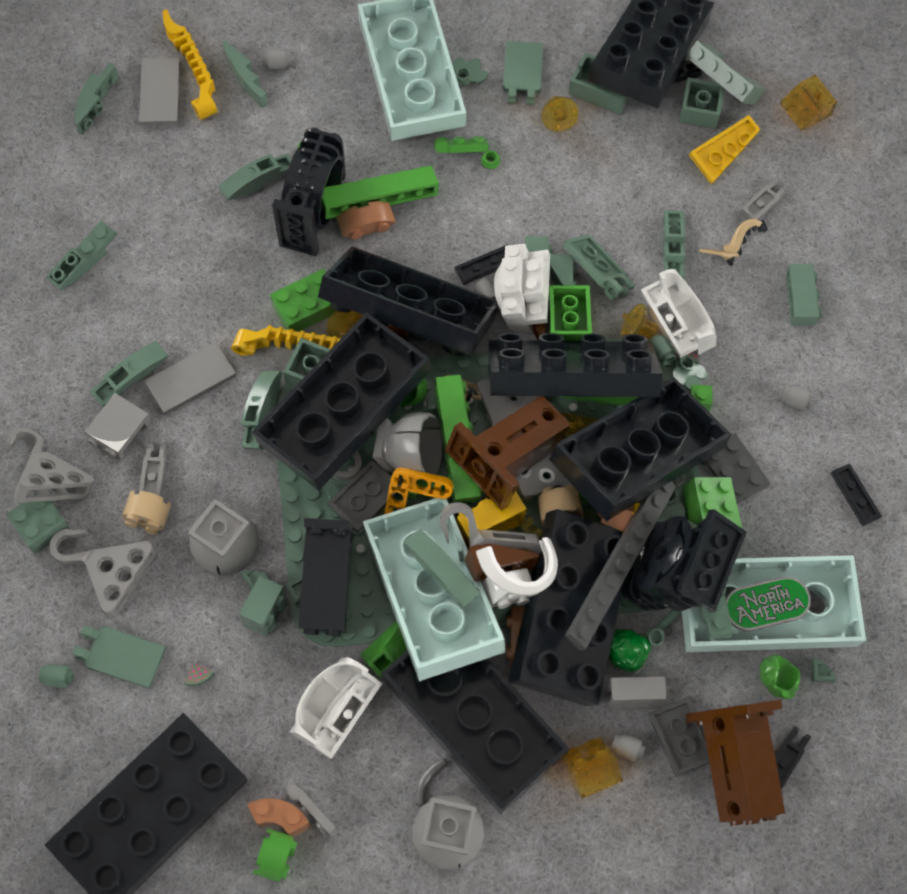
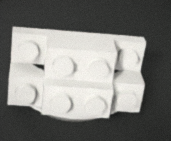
M525 244L505 246V258L502 259L494 277V291L502 317L508 327L515 332L532 333L533 324L548 323L549 250L529 252Z
M675 269L659 273V281L641 289V294L651 309L653 320L662 335H665L672 347L675 348L680 358L695 350L699 355L716 346L717 336L709 314L690 286Z
M348 657L340 658L337 663L322 671L306 688L297 706L295 725L290 733L306 745L314 747L326 757L332 759L382 683L368 673L369 669Z

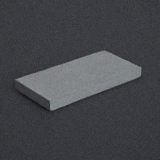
M179 58L142 59L140 126L178 125Z
M217 342L151 376L144 380L163 414L166 415L237 375Z

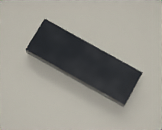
M505 246L455 266L454 270L462 284L465 285L496 272L502 259L505 258Z
M850 463L830 473L862 527L881 519V513Z

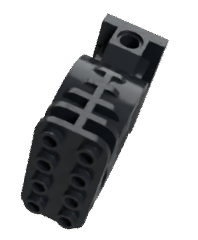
M315 127L305 130L300 147L294 153L288 167L281 200L275 199L272 205L280 247L317 257L319 251L317 232L319 229H324L330 219H325L321 208L324 189L327 186L342 184L346 177L343 140L337 133H328Z
M715 509L709 510L706 517L699 524L691 522L682 516H675L665 521L656 522L624 579L623 596L645 611L666 609L668 607L672 611L679 612L691 607H703L709 612H715L747 532Z

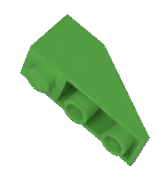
M396 621L360 654L380 678L382 677L381 672L403 655L407 649L398 622Z

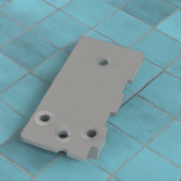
M489 379L481 380L477 384L478 391L487 410V420L492 426L540 397L514 396L517 398V401H512L510 399L512 396H490ZM551 454L516 476V480L519 482L516 491H519L522 497L527 498L541 495L542 490L546 487L560 488L571 484L549 460ZM543 474L549 475L550 479L543 478Z

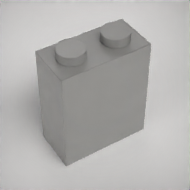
M665 677L611 678L606 688L608 710L660 709L666 702L667 697L670 696L669 683H665Z

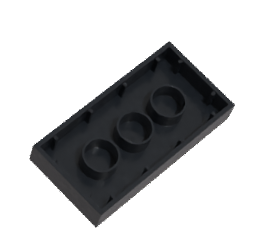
M631 0L593 60L588 81L658 109L687 60L685 56L696 41H698L706 27L715 3L709 0Z
M353 246L322 276L318 298L330 302L331 308L343 313L355 311L363 315L367 312L386 327L392 325L405 330L406 336L412 340L426 341L429 339L442 344L443 349L447 353L456 356L471 355L493 324L498 310L496 299Z
M366 312L263 419L252 433L258 444L319 491L432 370L430 360L426 355Z
M503 333L498 335V340H488L490 396L661 397L663 373L653 343L647 342V338L643 335L627 334L622 337V341H606V338L600 334H584L581 336V341H564V337L560 334L546 333L540 335L539 341L523 340V337L516 333Z
M673 377L662 384L661 397H638L557 443L549 460L593 508L608 521L723 450L732 434Z
M559 509L546 513L540 541L545 537L551 539L558 560L557 573L550 586L537 595L531 596L529 598L530 601L525 605L508 680L510 683L584 706L599 705L624 581L586 649L579 650L565 634L624 532ZM542 550L538 554L539 558L533 569L532 582L538 580L545 570V559Z
M407 650L381 672L382 680L500 815L569 752V747L488 658L419 681Z
M183 712L48 840L44 846L88 894H133L248 780Z

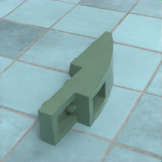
M108 63L99 76L92 73L80 92L75 110V124L80 134L88 130L95 117L102 113L103 104L101 99L106 97L109 88L118 81L119 76L116 66Z
M288 153L276 158L271 154L261 157L225 179L219 185V190L227 201L261 190L263 183L285 176L292 159Z
M100 221L76 249L71 248L46 278L60 290L68 287L83 276L107 253L105 248L117 236V233L103 221Z
M154 341L139 349L103 376L105 379L96 385L90 393L104 407L114 393L121 395L133 383H139L164 362L169 355L157 341Z
M262 371L254 383L245 404L240 424L245 427L242 448L263 450L264 447L257 443L252 431L276 407L282 376L281 371Z
M726 586L715 612H709L701 607L703 621L707 624L709 639L732 638L733 636L725 597Z

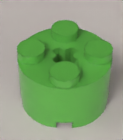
M267 828L266 834H269L270 837H264L256 861V865L260 867L259 870L254 869L252 874L280 882V879H286L290 865L286 864L288 856H293L297 842L293 841L294 836Z

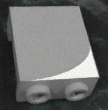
M114 393L84 432L88 438L87 441L95 448L100 446L105 449L104 452L111 458L118 457L122 460L124 449L142 426L148 427L151 423V418L147 412Z

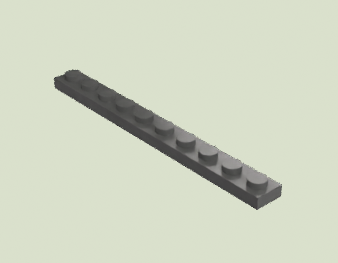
M672 481L642 499L565 634L579 650L587 648L676 488Z

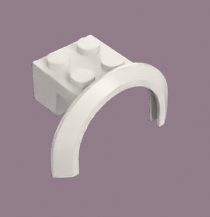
M545 537L539 541L545 559V570L543 575L534 582H532L527 568L504 572L499 566L491 546L476 551L482 570L487 576L481 584L491 608L498 607L503 609L514 603H517V605L526 604L530 601L529 598L531 596L537 595L550 586L555 579L558 568L557 555L551 539Z

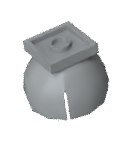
M415 412L406 414L395 424H392L386 418L377 430L373 458L388 474H393L396 468L404 467L437 475L443 459V440L437 417L431 413Z
M216 499L212 501L204 513L195 519L192 528L188 532L191 556L203 570L218 576L219 573L221 576L241 571L252 562L258 548L257 530L252 521L241 510L225 506Z
M456 795L431 797L428 803L421 806L412 822L413 846L424 862L439 870H459V863L460 868H463L477 858L485 842L484 820L479 814L477 807Z

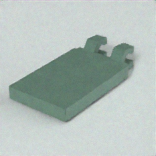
M506 41L503 91H509L508 104H515L516 91L527 92V105H534L535 93H540L543 43Z
M590 234L568 239L562 245L600 287L605 288V295L611 300L618 298V295L613 292V288L616 293L625 297L630 293L628 290L635 287L627 277L628 274Z
M83 626L80 633L83 635L82 637L94 642L90 651L75 646L72 652L74 658L85 661L84 664L90 670L150 689L165 653V646L105 626L103 628L100 627L99 630Z

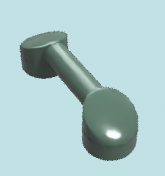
M671 610L654 628L650 627L646 630L645 637L650 645L659 646L663 643L665 638L663 631L678 616H682V611Z

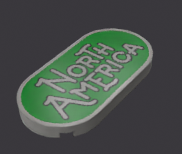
M781 577L737 588L728 595L726 601L731 625L740 631L751 632L800 619L808 611L811 598L808 589L801 581L792 577Z

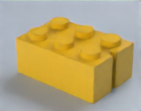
M516 491L509 506L502 511L488 498L480 501L476 507L472 508L477 528L480 530L507 532L508 529H514L524 524L526 507ZM459 513V516H457V526L466 547L471 548L468 518L464 514Z

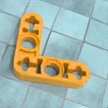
M404 467L396 468L390 480L385 514L393 512L394 507L398 508L397 510L406 508L409 492L439 499L449 498L454 484L447 477ZM399 475H402L404 479L402 486H398ZM417 480H426L428 486L420 487L417 484ZM434 482V489H431L432 483ZM441 485H445V491L441 490ZM400 493L403 496V500H395L392 494Z

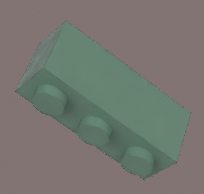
M789 264L785 274L791 326H815L818 319L821 318V307H818L819 289H816L815 284L817 282V272L814 271L813 264Z

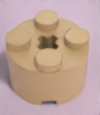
M572 484L560 488L546 487L538 497L537 502L542 526L546 513L556 509L584 518L579 491Z
M131 491L122 514V518L125 520L124 525L130 528H145V532L157 535L158 531L164 529L171 503L168 501L165 504L163 497L150 492L140 491L138 495L134 494L135 491Z

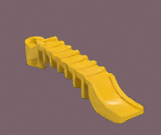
M167 9L163 10V22L167 37L173 42L176 51H180L182 56L186 58L199 86V98L190 102L199 120H203L218 113L216 105L211 98L212 93L216 91L214 81L211 80L210 73L207 71L206 65L203 63L190 33L187 32L185 27L173 22Z
M268 325L267 328L257 332L239 329L231 349L234 353L241 356L254 355L256 349L269 348L271 341H274V345L277 348H280L282 342H285L286 348L291 350L293 344L297 346L300 338L332 349L340 339L337 336L316 335L314 332L310 334L305 333L303 330L298 332L291 328L286 330L283 327L274 328L272 325Z

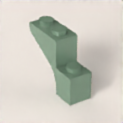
M525 236L524 244L529 252L549 250V275L555 285H577V280H573V274H576L577 265L576 262H573L571 255L552 254L553 245L549 244V237Z

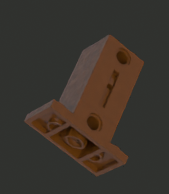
M540 396L476 437L462 422L456 424L445 451L502 511L509 506L519 485L516 476L550 455L556 444L564 439L571 424L549 401Z
M781 699L686 714L687 723L697 722V726L703 725L720 822H730V826L744 824L745 821L746 825L760 823L761 818L763 822L777 820L776 815L785 814L768 716L774 715L773 710L783 709Z

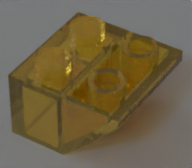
M815 74L801 81L780 101V104L802 131L832 116L837 101Z
M601 737L570 748L568 754L562 759L571 782L582 799L623 781L618 761Z

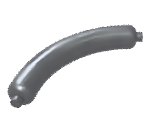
M443 758L433 763L421 776L415 794V804L419 809L424 805V795L428 782L435 773L447 766V763H449L448 759Z

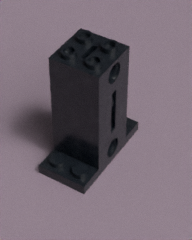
M304 518L306 534L298 628L304 630V633L307 635H319V631H324L328 636L340 637L341 633H346L352 543L355 531L350 521Z

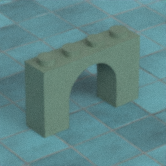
M696 41L685 56L742 103L756 105L767 91L756 80L744 76L723 60L725 55L710 44Z

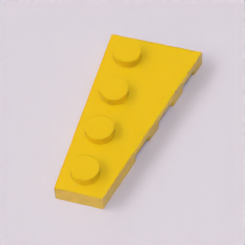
M748 115L691 151L689 157L712 185L761 129L751 116Z

